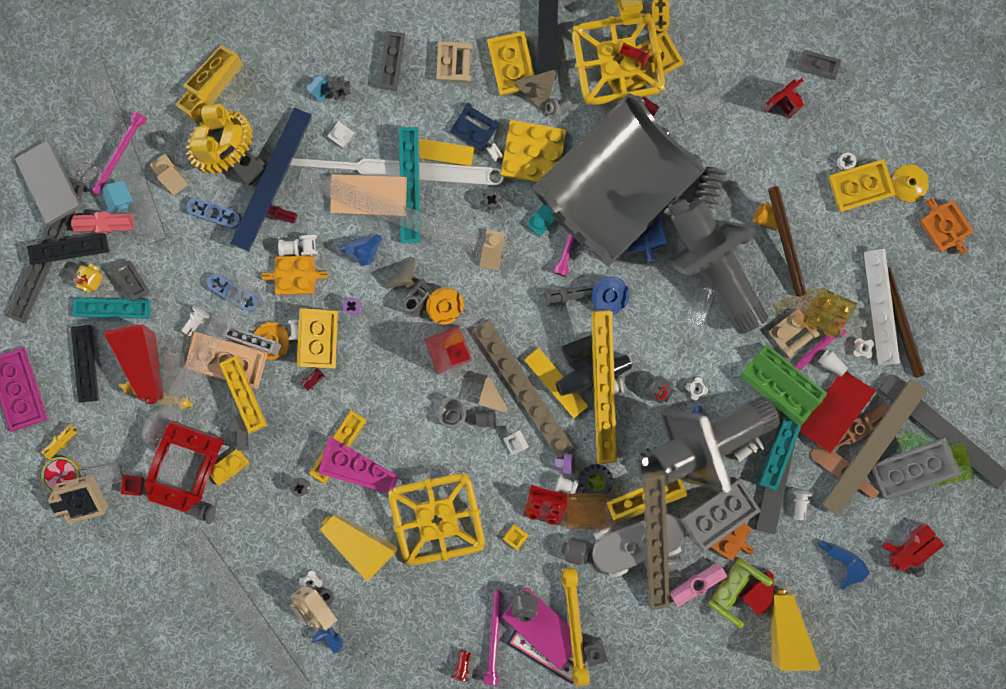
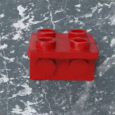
M802 78L798 81L794 79L781 92L778 91L766 102L768 106L764 109L765 113L778 104L789 118L794 116L804 106L802 97L794 92L804 80Z
M531 485L523 516L531 520L544 521L550 525H560L567 509L568 495Z

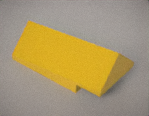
M220 45L183 85L187 92L175 105L198 124L202 119V107L204 105H212L243 65L240 57L235 52Z

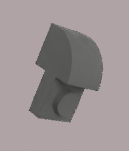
M239 414L232 420L229 431H237V435L234 436L235 447L237 446V451L249 450V433L241 414Z

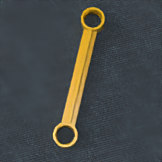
M575 567L563 568L561 570V580L566 593L574 664L572 669L573 682L576 687L588 686L590 679L588 669L585 666L576 588L578 586V575Z

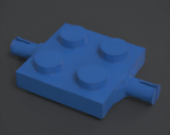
M660 217L628 247L629 255L645 252L648 262H651V259L652 262L656 260L653 250L667 246Z

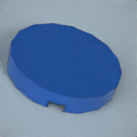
M614 276L605 277L595 285L592 292V301L599 311L611 310L612 315L617 314L622 308L626 307L630 291L622 279Z

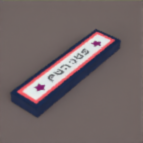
M514 629L507 641L509 646L573 685L572 669L574 664L571 659H568L563 667L558 670Z

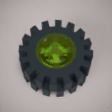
M590 464L580 472L578 484L586 496L591 499L604 498L607 494L609 495L611 489H613L614 479L612 473L605 466Z

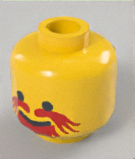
M89 264L88 267L80 266L73 279L76 283L75 287L87 293L96 291L103 279V275L99 272L100 268Z

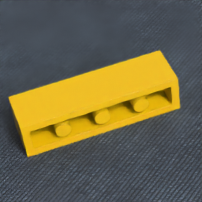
M681 478L665 486L666 504L687 496ZM644 487L606 502L615 525L645 513Z

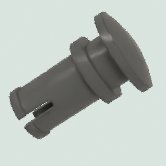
M194 504L184 514L199 517L202 521L206 519V523L211 524L216 514V506L212 505L209 508L207 505L199 506Z
M327 588L319 589L317 591L326 605L330 606L333 601L332 592Z

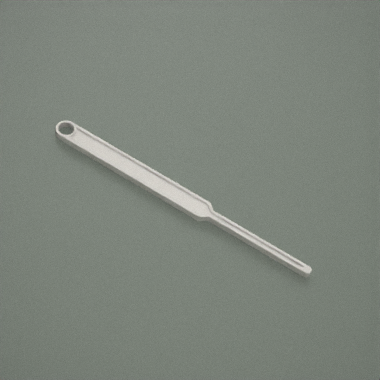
M293 158L290 166L352 170L358 171L363 176L400 177L399 161L363 158L358 163ZM420 163V180L497 186L503 182L504 177L497 183L490 180L491 172L498 171L501 174V170L498 168Z

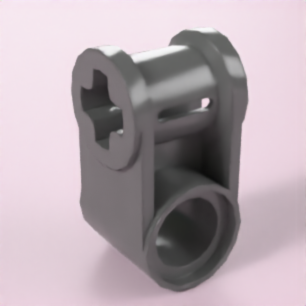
M420 279L402 302L404 310L413 317L420 316L426 309V302L430 294L436 288H431L424 279ZM416 303V307L411 310V305Z

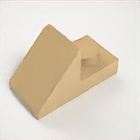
M163 154L150 164L158 175V180L173 196L189 185L166 154Z
M492 230L486 231L480 268L499 270L505 233Z

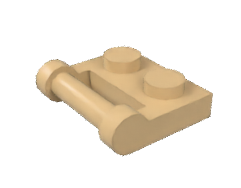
M438 41L437 81L471 82V76L469 75L471 43ZM457 50L463 51L462 74H456Z
M799 308L768 331V334L789 359L794 356V352L808 341L820 335ZM805 328L808 331L790 347L785 344L802 329Z

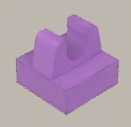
M566 453L564 454V459H555V466L563 467V473H574L576 454Z

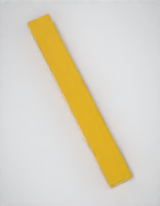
M612 311L591 312L596 456L598 464L617 462Z

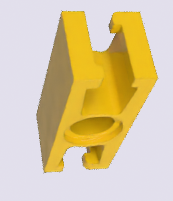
M617 0V7L623 25L643 23V16L640 10H643L641 0Z

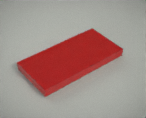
M847 371L842 377L838 375L826 391L827 395L802 424L799 432L831 454L876 390Z

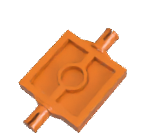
M933 196L927 199L925 202L931 211L927 216L919 220V223L938 252H943L953 246L956 247L960 255L968 252L962 241L974 230L955 201L950 200L946 204L938 206Z
M744 523L710 548L730 561L734 559L737 552L741 549L751 555L753 553L751 551H754L755 548L745 542L752 528Z

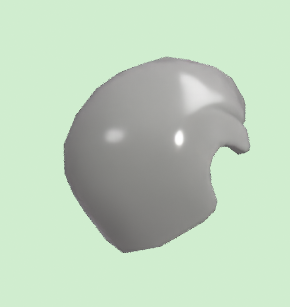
M454 397L442 400L437 411L440 423L446 428H456L462 425L467 414L464 404Z

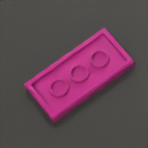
M24 347L0 355V403L10 432L48 420Z
M526 587L524 591L531 592L538 600L537 616L530 622H520L513 616L511 605L501 617L560 670L572 656L569 625Z

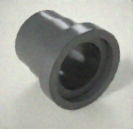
M495 410L477 412V427L495 429Z

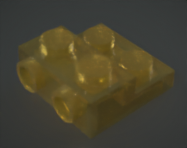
M821 288L807 309L803 322L809 328L823 330L829 337L836 336L839 338L856 309L857 303Z

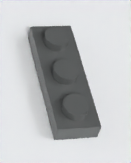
M386 31L378 82L379 89L398 90L406 38L405 33Z

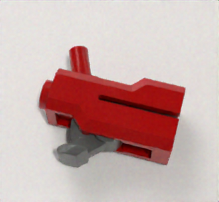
M922 523L910 532V539L904 544L896 547L885 541L882 548L891 552L888 556L890 559L888 563L895 571L904 572L911 567L915 570L914 576L919 578L925 574L926 569L924 566L927 559L944 547V544L938 536L935 537L936 534L929 525Z

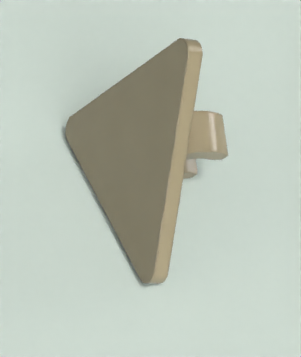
M550 70L517 80L515 84L542 111H545L556 71Z
M414 257L411 258L384 287L388 289L405 284L411 290L415 285L414 282L417 281V278L412 274L416 259Z

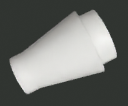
M827 350L818 361L822 364L821 367L841 377L848 369L833 351Z

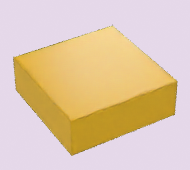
M513 524L502 539L518 551L529 535L516 524Z

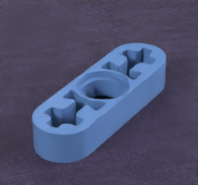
M197 198L190 199L186 205V209L191 215L229 228L238 227L241 221V216L236 211ZM198 202V206L205 208L204 212L200 210L194 212V209L191 207ZM217 208L219 211L218 217L210 218L209 211ZM223 211H226L224 215L229 217L234 214L236 221L229 224V220L222 218Z
M213 274L208 278L207 285L212 291L246 311L257 309L259 301L255 295L219 274ZM220 278L219 282L226 286L225 289L219 286L214 288L213 280ZM233 287L237 288V297L230 298L228 291ZM243 292L245 293L243 295L244 298L249 300L251 297L253 298V306L246 307L247 303L240 300Z

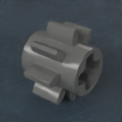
M333 76L332 81L327 82L329 87L327 89L328 94H333L334 100H345L347 94H351L349 89L351 87L350 81L345 82L344 76Z
M489 189L487 195L482 193L485 199L480 201V204H485V212L490 209L494 214V209H502L499 202H503L504 199L498 198L499 191L492 193V190ZM494 197L496 204L488 205V198L493 199Z

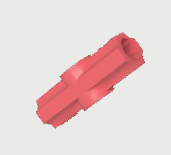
M96 212L94 215L73 216L71 225L73 232L76 233L94 232L103 234V232L112 233V231L133 230L134 219L131 213L112 214Z

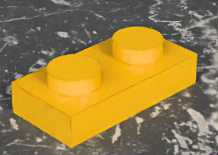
M236 449L213 466L210 476L217 486H220L249 465L250 462L242 451H237Z

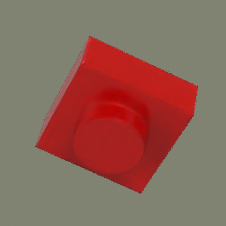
M124 474L122 476L120 494L142 496L144 476Z

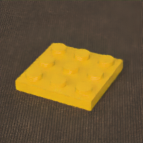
M510 120L500 177L537 183L561 160L566 130Z

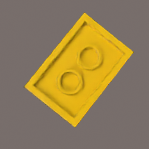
M524 31L487 39L499 95L504 96L521 92L522 90L516 86L515 82L534 75Z
M885 159L828 176L839 213L896 195Z
M299 309L297 367L336 368L338 311Z

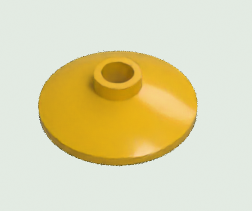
M903 165L891 177L896 193L895 196L904 202L918 201L928 190V177L924 170L916 165ZM910 179L914 180V185H910Z

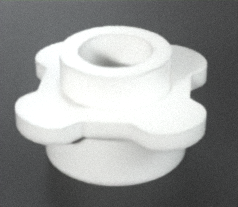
M861 338L856 339L853 351L854 356L871 358L874 342L872 340L864 341Z
M699 377L685 386L693 400H697L699 396L708 393V388L705 387L702 383L703 380Z
M309 571L306 577H302L299 580L300 585L311 589L321 587L323 584L314 571Z

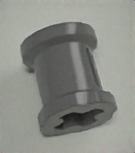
M304 478L293 481L290 486L291 493L297 497L307 494L310 490V483ZM299 483L300 485H304V489H302V492L300 489L297 490L296 486H298Z

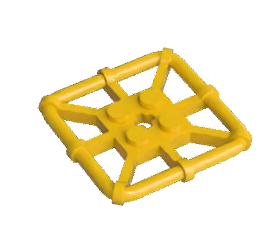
M641 13L643 23H640L629 38L617 39L615 25L623 24L621 16H609L608 19L586 22L573 27L572 41L576 58L575 69L578 70L581 92L586 104L599 105L621 101L628 93L645 97L664 91L665 77L660 56L662 50L658 45L655 23L651 18V14ZM646 24L652 49L650 50L649 58L653 57L657 81L640 71L639 62L634 63L635 60L619 54L624 42L636 48L635 40ZM609 26L612 40L598 42L584 31ZM580 38L597 49L598 60L584 61ZM616 55L623 57V60H621V64H618L617 61H613V58H615ZM600 66L602 78L594 90L589 93L585 69ZM637 76L652 88L627 92L625 78ZM619 80L621 93L595 97L605 82Z
M466 473L434 479L429 477L425 478V481L401 485L390 489L388 492L389 505L394 521L393 529L397 534L402 557L408 566L439 560L449 561V558L473 554L484 549L485 537L480 520L481 511L477 506L473 484ZM458 482L448 497L435 499L432 487ZM465 485L470 509L455 511L453 500ZM427 488L429 501L416 503L401 493ZM396 499L413 508L417 520L402 523ZM434 515H438L439 518H442V520H440V523L432 521V519H434ZM472 516L477 539L459 529L457 518ZM419 527L421 538L409 554L404 530ZM457 535L473 546L447 551L444 538ZM439 539L442 552L415 557L426 541Z

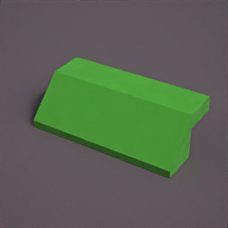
M768 344L763 347L739 376L764 398L769 399L775 407L798 426H801L806 421L811 412L827 395L822 388Z

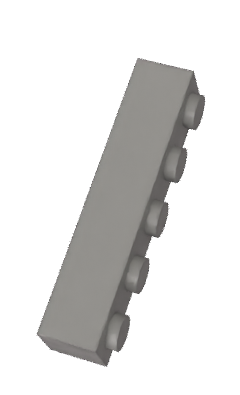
M228 325L223 334V337L230 341L277 356L281 344L276 341Z

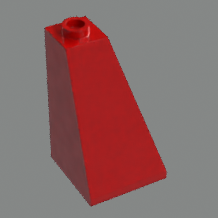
M143 324L104 331V335L137 398L145 404H155L157 400L164 399L155 332Z
M460 326L424 339L437 375L473 361Z

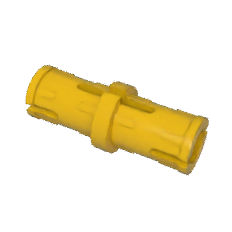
M68 424L59 435H55L52 438L53 441L41 451L46 458L52 459L61 448L67 446V442L78 433V430L73 425Z

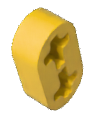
M653 0L651 5V18L654 23L657 24L659 17H662V23L665 24L662 29L655 25L657 34L662 33L669 27L668 0ZM659 1L662 5H665L661 13H659V7L655 6Z

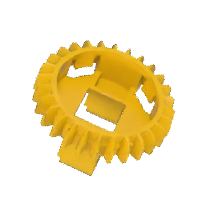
M222 104L204 105L201 110L203 122H199L200 127H194V132L190 133L191 139L187 140L190 145L186 146L188 150L186 154L189 156L188 160L199 171L214 175L216 171L218 173H222L223 169L228 171L229 166L234 167L235 162H240L241 156L245 157L244 152L249 151L248 145L252 144L250 139L253 138L251 134L253 130L247 119L238 111L236 113L233 110L228 112ZM217 128H224L219 144L214 138L208 137ZM233 146L235 150L231 151L222 160L219 155L228 147Z

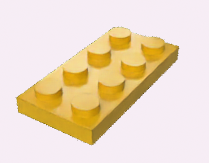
M666 30L657 35L658 45L662 50L660 56L664 76L684 65V61ZM650 39L636 46V48L639 50L642 48L643 51L652 50ZM618 56L614 58L613 61H617L618 64H621V60H623V57ZM650 57L644 67H640V71L656 81L653 57ZM637 76L625 78L627 92L639 90L648 85ZM619 80L607 82L613 94L621 93Z

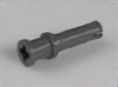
M596 284L569 289L560 287V289L549 291L544 289L546 305L550 306V304L559 302L565 304L568 300L591 297Z

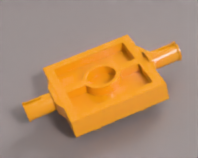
M314 256L275 257L274 273H262V280H274L275 294L277 296L315 295L317 279H328V271H316Z

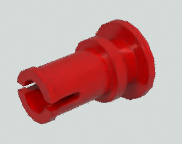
M624 42L619 54L635 60L634 63H641L640 67L643 68L648 61L650 50L648 49L646 53L642 48L639 50Z
M459 651L457 668H454L456 673L451 675L452 679L460 682L470 681L466 676L469 674L468 666L472 653Z

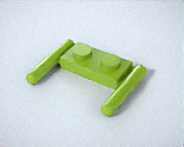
M741 558L736 560L735 565L732 566L727 577L722 581L712 596L713 598L708 602L710 608L739 629L744 627V622L730 613L728 609L732 607L750 580V576H754L767 586H771L773 583L772 579Z

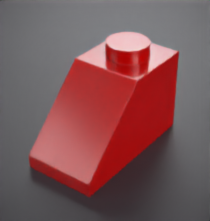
M768 569L763 574L772 579L773 583L771 586H767L756 579L739 595L758 616L765 614L773 603L774 575Z

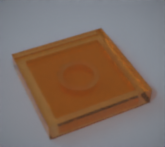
M567 494L566 529H605L606 494Z

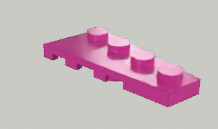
M329 436L319 474L385 493L395 488L398 479L397 475Z

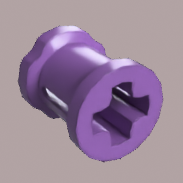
M347 298L343 302L345 313L351 316L360 314L362 310L360 301L355 298ZM350 303H352V304H355V303H356V305H355L356 310H355V311H353V310H350V311H349V309H350L349 304H350Z

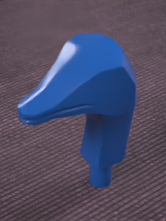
M824 540L821 541L819 547L828 552V556L840 560L847 567V575L841 583L840 589L844 590L848 586L862 582L868 577L870 571L857 555L836 544L831 546Z

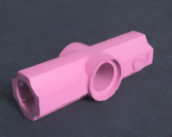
M716 562L697 575H692L689 580L669 591V594L677 607L695 596L704 594L708 588L725 579L727 575L719 562ZM696 580L702 581V586L699 589L693 587Z

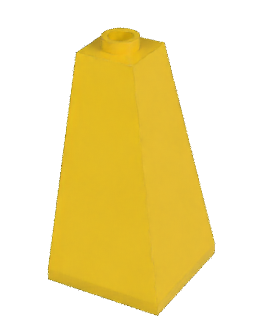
M337 514L332 517L328 515L321 522L323 527L320 531L367 582L398 549L396 545Z
M775 589L776 592H773V603L770 605L772 663L780 671L820 670L819 662L794 595L787 592V589Z

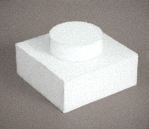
M338 121L327 137L344 148L355 133Z
M520 430L503 438L512 455L529 447Z

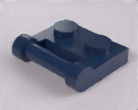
M467 103L450 132L483 152L500 122L496 119L492 120L474 109L473 105ZM470 114L490 127L488 132L466 119L467 115Z

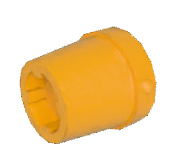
M764 201L759 206L753 218V223L776 231L778 227L772 205Z

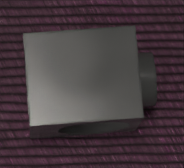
M601 638L583 643L589 667L608 662Z

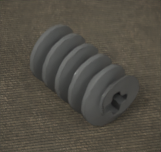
M705 167L706 169L702 173L704 176L700 177L701 183L697 186L700 191L695 193L698 198H695L693 202L704 199L708 208L714 209L712 204H718L714 197H720L716 190L722 189L718 182H724L720 175H726V172L715 167Z

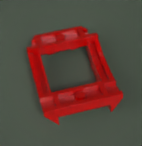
M170 421L158 445L145 481L148 501L182 512H187L194 504L199 501L201 502L208 478L221 446L224 445L225 441L215 433L211 435L179 424L178 421ZM171 443L204 454L191 491L157 481Z

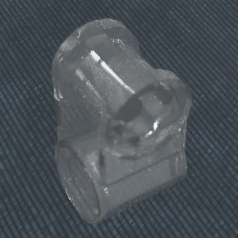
M432 463L427 468L426 474L428 478L434 479L453 474H464V472L439 463ZM431 468H439L441 474L438 477L431 476ZM458 482L448 483L442 486L453 490Z

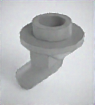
M551 98L546 103L545 110L549 117H558L561 111L573 107L571 100L559 104L557 99Z

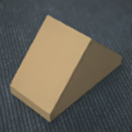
M489 376L485 379L479 405L505 412L508 409Z

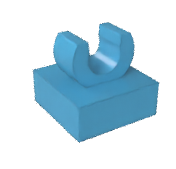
M318 75V77L313 78L314 81L310 85L307 84V90L321 103L328 95L327 89L329 87L327 81Z

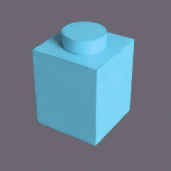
M124 180L107 184L101 191L110 213L115 211L118 213L124 212L129 209L128 207L133 202Z

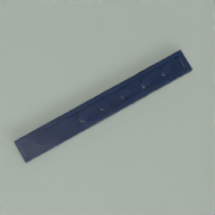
M294 107L230 243L232 246L250 252L308 128L312 114Z

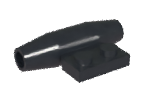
M592 335L561 346L560 349L567 365L574 371L555 382L560 396L584 392L594 388ZM626 354L614 357L615 379L632 368L631 361Z

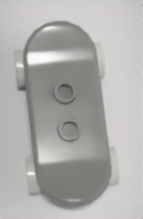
M666 514L668 557L682 551L680 546L683 544L686 536L685 528L679 521V518L672 514ZM645 520L614 532L612 527H607L594 533L595 539H598L593 547L592 556L594 563L601 571L609 573L610 578L623 575L628 572V568L647 562Z

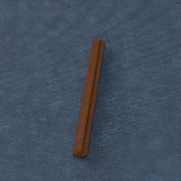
M772 186L768 188L770 201L796 296L801 297L806 295L807 292L779 186Z
M888 267L894 318L913 376L918 378L924 376L925 371L892 270Z

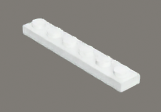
M885 249L864 252L878 366L899 364Z

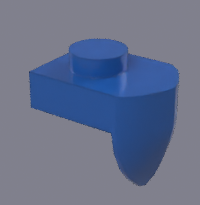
M332 626L326 631L322 629L318 631L311 641L313 643L325 638L333 654L339 652L343 647L341 635L335 633Z

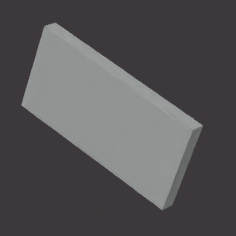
M46 140L15 159L46 224L51 225L82 207L50 141Z
M946 438L879 460L872 468V472L885 500L961 476L962 474Z
M740 479L730 484L731 491L716 493L679 519L700 553L709 549L761 511Z

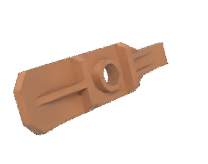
M881 404L858 417L835 449L844 444H854L872 433L889 409V406ZM857 426H861V427H862V432H861V433H858V432H857V430H856Z
M818 445L811 452L812 460L838 479L842 475V469L847 468L850 464L836 452L832 451L830 454ZM866 480L858 488L872 499H875L879 493Z

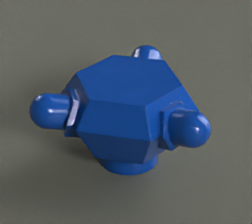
M379 234L373 238L362 237L353 240L348 245H342L340 250L354 261L359 262L360 266L368 265L374 262L373 256L377 253L382 237Z

